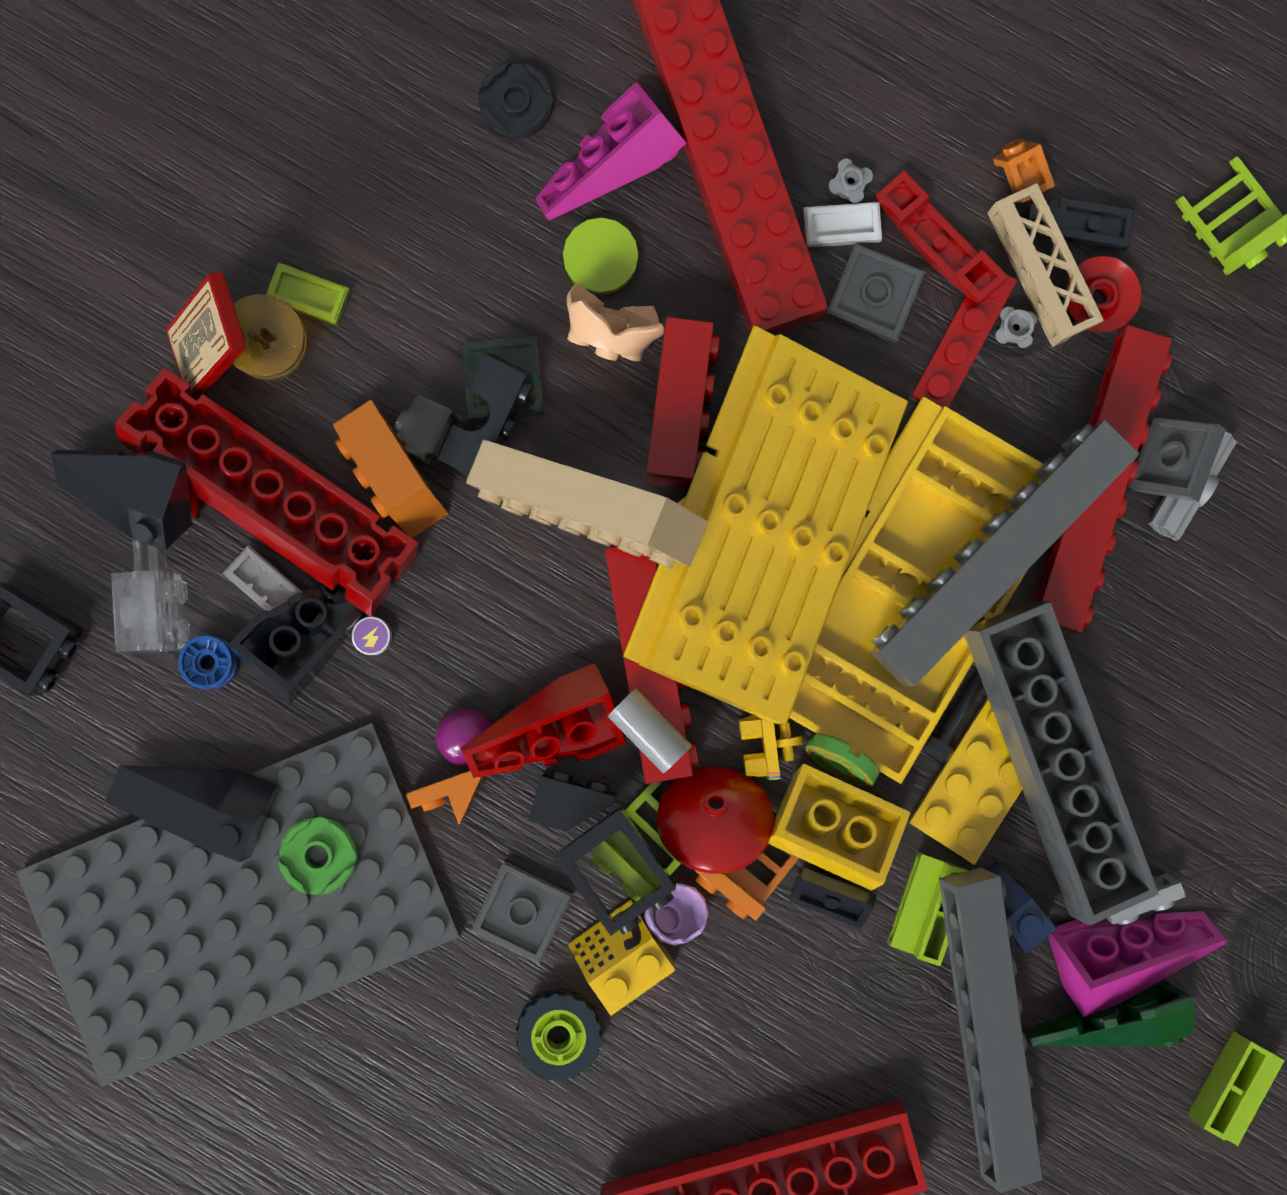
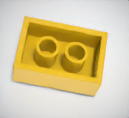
M803 763L791 778L774 820L769 844L872 891L885 883L911 812Z

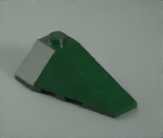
M1165 981L1148 987L1116 1006L1083 1017L1080 1011H1076L1023 1029L1022 1032L1032 1046L1160 1045V1047L1168 1048L1181 1044L1183 1037L1194 1034V1002L1192 996Z

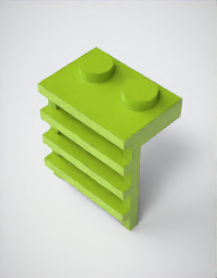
M1238 156L1229 162L1237 175L1197 205L1192 207L1184 196L1175 201L1184 213L1182 215L1183 219L1186 222L1189 220L1196 229L1197 233L1195 235L1198 239L1203 238L1211 249L1209 251L1213 258L1216 256L1225 267L1223 272L1226 275H1229L1243 264L1248 269H1251L1269 256L1265 248L1274 242L1279 247L1287 242V214L1282 215ZM1243 181L1251 193L1208 225H1205L1198 213ZM1257 199L1265 211L1226 240L1219 243L1211 231Z
M650 783L624 812L671 856L663 845L659 833L636 812L644 801L648 802L658 811L659 801L651 794L661 783ZM622 829L592 849L596 854L592 858L594 863L607 875L614 871L624 881L620 887L634 901L637 902L660 885L658 879ZM671 856L673 861L665 868L669 875L681 864L673 856Z

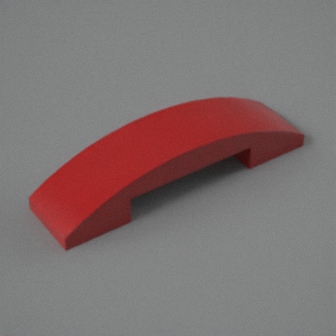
M905 170L876 194L875 198L915 249L944 278L976 303L980 304L1008 279L1003 270L983 250L978 253L929 203L930 196Z

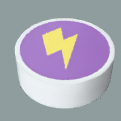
M376 617L361 619L356 623L352 631L354 646L358 651L366 655L383 653L389 647L392 640V632L389 625L384 620Z

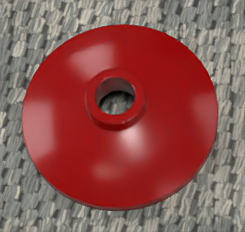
M1107 256L1093 257L1080 263L1078 268L1092 297L1094 292H1100L1105 298L1102 304L1095 302L1104 321L1088 330L1111 332L1120 329L1130 322L1137 313L1141 302V286L1134 271L1121 260ZM1068 277L1066 281L1064 290H1067L1068 285L1071 280L1070 277ZM1074 287L1073 293L1078 294ZM1070 300L1067 310L1078 324L1090 319L1084 305Z

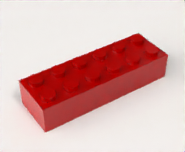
M618 547L606 548L605 554L624 655L659 564L649 560L650 557L644 555L637 557L618 549ZM624 657L629 692L631 693L636 688L686 739L684 728L692 727L688 703L680 704L678 689L685 688V685L642 667L639 663ZM688 741L692 745L690 749L664 774L640 750L645 783L649 784L693 776L691 767L699 765L695 742Z

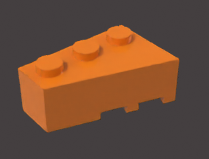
M369 400L333 424L340 437L335 441L337 447L347 460L353 458L356 462L357 467L353 469V472L365 489L371 487L374 491L375 496L370 500L383 518L389 515L408 536L413 538L448 515L444 506L432 493L425 477L418 471L409 453L388 421L372 400Z

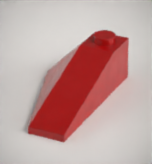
M594 663L559 677L460 748L473 778L518 771L523 764L542 761L544 766L555 765L558 758L576 756L578 761L591 759L625 745L626 742L622 731L607 717L615 708L610 693Z

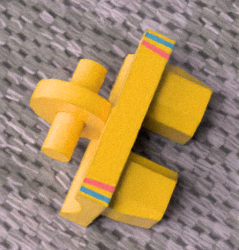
M756 715L739 719L741 740L761 738L763 748L761 753L743 755L746 776H766L768 780L781 779L777 748L781 747L783 762L794 761L793 746L803 744V736L791 737L790 722H787L786 725L778 724L780 738L776 739L774 723Z

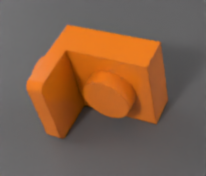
M1017 139L1003 146V152L993 157L994 164L1004 168L1013 194L1036 183L1042 193L1055 186L1041 144ZM1028 197L1020 201L1019 203H1024L1032 198Z

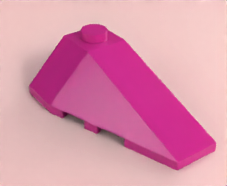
M1203 911L1157 913L1155 918L1137 919L1132 923L1124 925L1112 924L1109 921H1099L1089 926L1076 919L1056 926L1057 930L1048 936L1063 988L1083 1017L1124 1002L1220 948L1226 942L1224 936Z

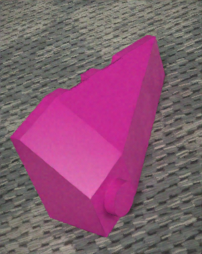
M637 82L606 109L601 116L604 124L593 137L585 135L579 143L581 150L573 162L562 164L535 198L549 221L658 169L665 162L672 160L686 144L685 140Z

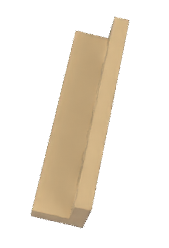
M1036 183L995 202L987 214L1051 346L1055 347L1067 341L1073 335L1104 321L1038 184ZM1031 197L1037 209L1034 222L1020 217L1014 204ZM1041 219L1044 225L1039 224ZM1026 228L1031 229L1030 234H1028ZM1036 232L1051 237L1054 247L1050 256L1036 251L1033 245ZM1057 254H1059L1061 260L1056 258ZM1042 262L1047 263L1046 269ZM1053 266L1068 272L1071 280L1067 290L1053 286L1049 278ZM1074 287L1078 294L1073 293ZM1059 296L1064 298L1063 303L1061 302ZM1070 300L1084 305L1090 319L1073 326L1066 313Z

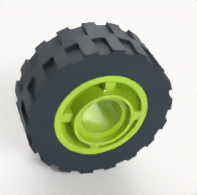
M550 989L544 991V994L540 996L536 995L533 997L531 1002L522 1009L516 1027V1047L524 1065H528L531 1068V1072L535 1075L539 1074L544 1079L550 1081L551 1079L566 1081V1078H575L583 1070L587 1071L592 1065L593 1059H596L602 1040L598 1015L592 1008L591 1003L586 998L585 1000L581 998L580 994L574 991L572 993L567 992L566 989H558V991H551ZM563 1026L569 1031V1037L562 1043H555L547 1035L551 1028Z

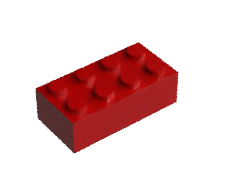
M666 318L647 466V482L690 487L703 452H705L697 449L698 441H706L710 412H703L702 409L703 403L710 404L715 374L707 373L708 365L715 366L718 353L719 335H712L713 323Z

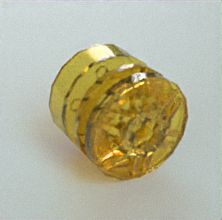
M254 294L237 301L234 304V308L247 347L233 362L234 366L255 379L268 381L287 377L299 368L307 353L308 336L302 320L291 306L273 295ZM268 330L272 337H277V339L270 343V349L265 350L262 344L257 343V339L263 338V331Z

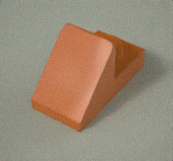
M469 770L411 791L406 795L411 809L422 805L424 812L445 805L444 797L448 796L457 822L461 824L470 809L484 776L473 778Z

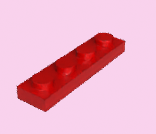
M1008 276V279L980 304L965 295L912 392L911 398L920 402L921 398L925 397L942 408L944 406L949 408L1017 282L1016 279Z

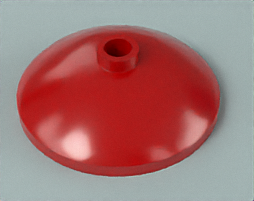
M709 766L692 770L693 776L677 778L665 790L659 802L657 827L663 845L678 862L699 872L723 874L737 871L750 865L764 852L770 842L773 831L774 813L766 792L755 780L731 768ZM712 803L721 804L722 807L719 809H713L709 805Z

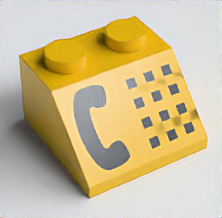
M630 899L610 914L613 918L634 904L633 901ZM642 914L639 915L642 920L641 923L624 935L618 930L610 936L599 921L568 943L588 984L611 1016L675 971L674 960L662 943L649 931Z

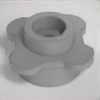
M843 159L838 163L836 177L829 182V190L833 194H838L843 199L849 200L852 203H858L864 198L863 190L866 184L870 183L873 179L872 171L869 168L861 169L853 165L850 159ZM848 178H853V179H854V183H853V184H849V183L847 182V179H848Z
M1012 307L1002 309L1000 312L1002 320L1000 329L995 333L996 340L1001 344L1011 342L1016 343L1020 348L1029 347L1033 342L1031 334L1034 330V325L1037 323L1036 315L1031 311L1014 310ZM1014 324L1019 325L1018 331L1013 329Z

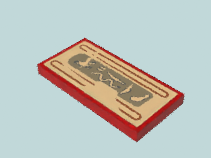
M222 272L208 274L166 328L180 377L190 385L193 399H199L202 394H205L247 347L229 288Z

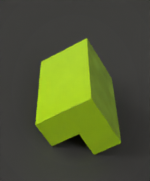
M917 852L887 943L891 947L913 954L917 959L941 967L948 946L939 878L968 870Z
M1233 1031L1187 1115L1205 1130L1238 1146L1285 1060Z

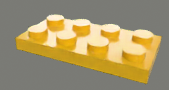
M988 696L953 748L954 752L949 761L943 764L907 821L974 865L1022 791Z

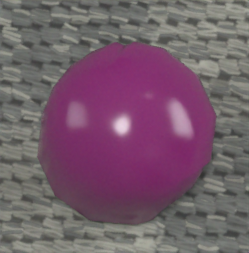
M458 708L445 714L436 727L435 743L442 756L454 765L468 767L460 747L486 730L491 725L490 720L485 715L467 708Z

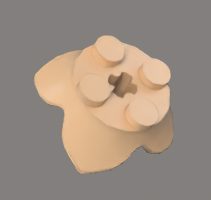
M576 283L567 294V307L571 325L567 339L578 345L597 347L595 354L602 358L616 361L620 355L626 359L639 362L642 359L644 350L652 341L664 335V327L660 323L654 306H630L621 308L619 311L604 308V302H601L579 283Z

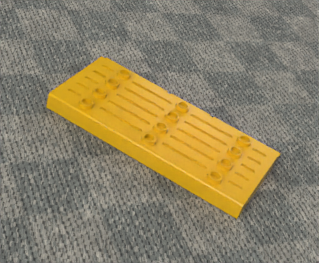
M753 326L706 445L716 450V455L713 456L708 452H703L682 507L705 519L708 523L690 567L674 562L672 568L659 564L623 657L769 722L786 725L908 401L781 334L774 336L757 326Z
M925 397L921 398L887 456L867 509L869 513L867 517H864L790 713V719L815 734H825L845 741L852 747L850 751L857 757H859L860 753L866 754L876 763L880 773L902 784L974 659L964 635L915 686H903L869 654L875 647L871 640L886 625L890 626L893 623L896 625L903 618L898 613L913 597L917 598L920 595L924 597L930 590L926 586L927 582L939 570H945L948 566L952 568L957 563L953 558L956 552L968 541L972 542L975 538L980 539L984 535L980 528L995 513L999 514L1002 510H1008L1011 507L1007 500L1021 486H1026L1032 480L1035 482L1038 479L1034 473L1042 465L1041 462L946 406L942 408ZM1025 573L975 624L1003 613Z

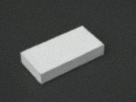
M879 202L803 208L804 235L807 248L853 245L855 243H880L882 240Z

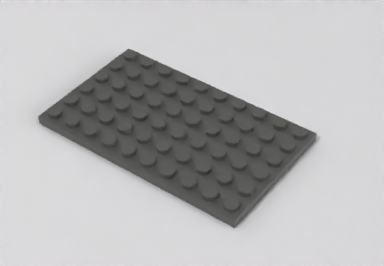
M375 723L368 724L251 773L279 784L252 856L242 862L234 861L201 848L141 819L16 871L101 1087L461 936ZM323 816L337 820L349 829L356 841L358 859L354 873L343 886L329 894L314 895L299 892L287 883L280 871L279 848L282 838L292 826L307 818ZM313 845L309 849L308 859L314 866H324L328 860V853L324 847Z

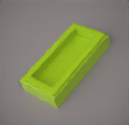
M278 262L265 298L268 301L338 326L351 290L348 287Z

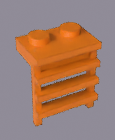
M762 853L757 859L775 873L767 885L745 867L723 874H710L695 870L699 874L695 880L711 894L714 895L718 890L729 899L726 906L743 920L749 915L757 921L766 909L763 903L799 858L789 854V858L780 867Z

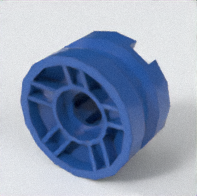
M197 636L188 641L181 649L178 658L179 671L183 679L191 686L199 689H215L229 684V681L237 674L239 668V658L229 648L228 644L230 642L217 636ZM208 655H211L215 660V665L212 669L202 667V663L206 662Z

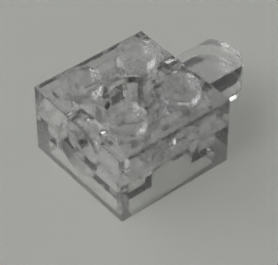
M133 540L134 572L111 573L116 652L153 653L181 651L185 646V642H188L190 639L189 622L187 619H184L183 604L187 603L188 599L186 582L182 581L180 574L167 572L166 550Z

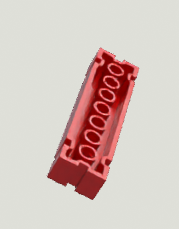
M164 368L145 389L147 402L144 406L134 401L114 423L119 443L136 455L140 451H152L185 462L188 489L191 493L331 590H334L338 583L345 587V599L371 617L389 594L390 577L399 581L415 561L419 543L394 525L388 532L380 528V516L204 394L197 401L193 399L190 385ZM365 556H367V557L370 558L369 560H366V559H364V560H362V561L358 560V559H363Z

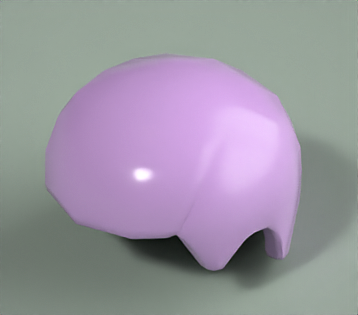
M676 883V889L671 892L674 898L658 911H654L652 907L645 911L644 916L647 927L659 942L674 946L684 944L700 935L705 929L709 916L706 899L695 887L683 883Z

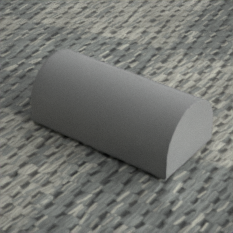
M636 688L607 716L663 774L692 746Z

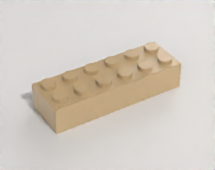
M487 440L482 441L466 481L467 484L480 490L479 498L496 505H500V502L503 501L501 508L519 516L523 514L528 515L531 512L529 518L547 526H551V524L558 525L559 529L573 535H586L588 539L608 547H610V544L618 546V549L637 557H641V555L650 557L649 560L669 568L673 567L674 562L691 566L708 523L705 519L667 497Z

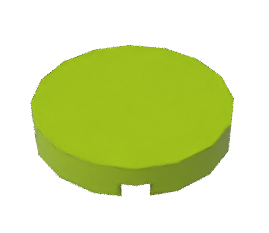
M606 218L586 220L575 227L566 239L563 251L565 270L574 284L579 283L592 294L605 295L615 293L629 283L636 271L638 263L636 241L630 231L615 220Z

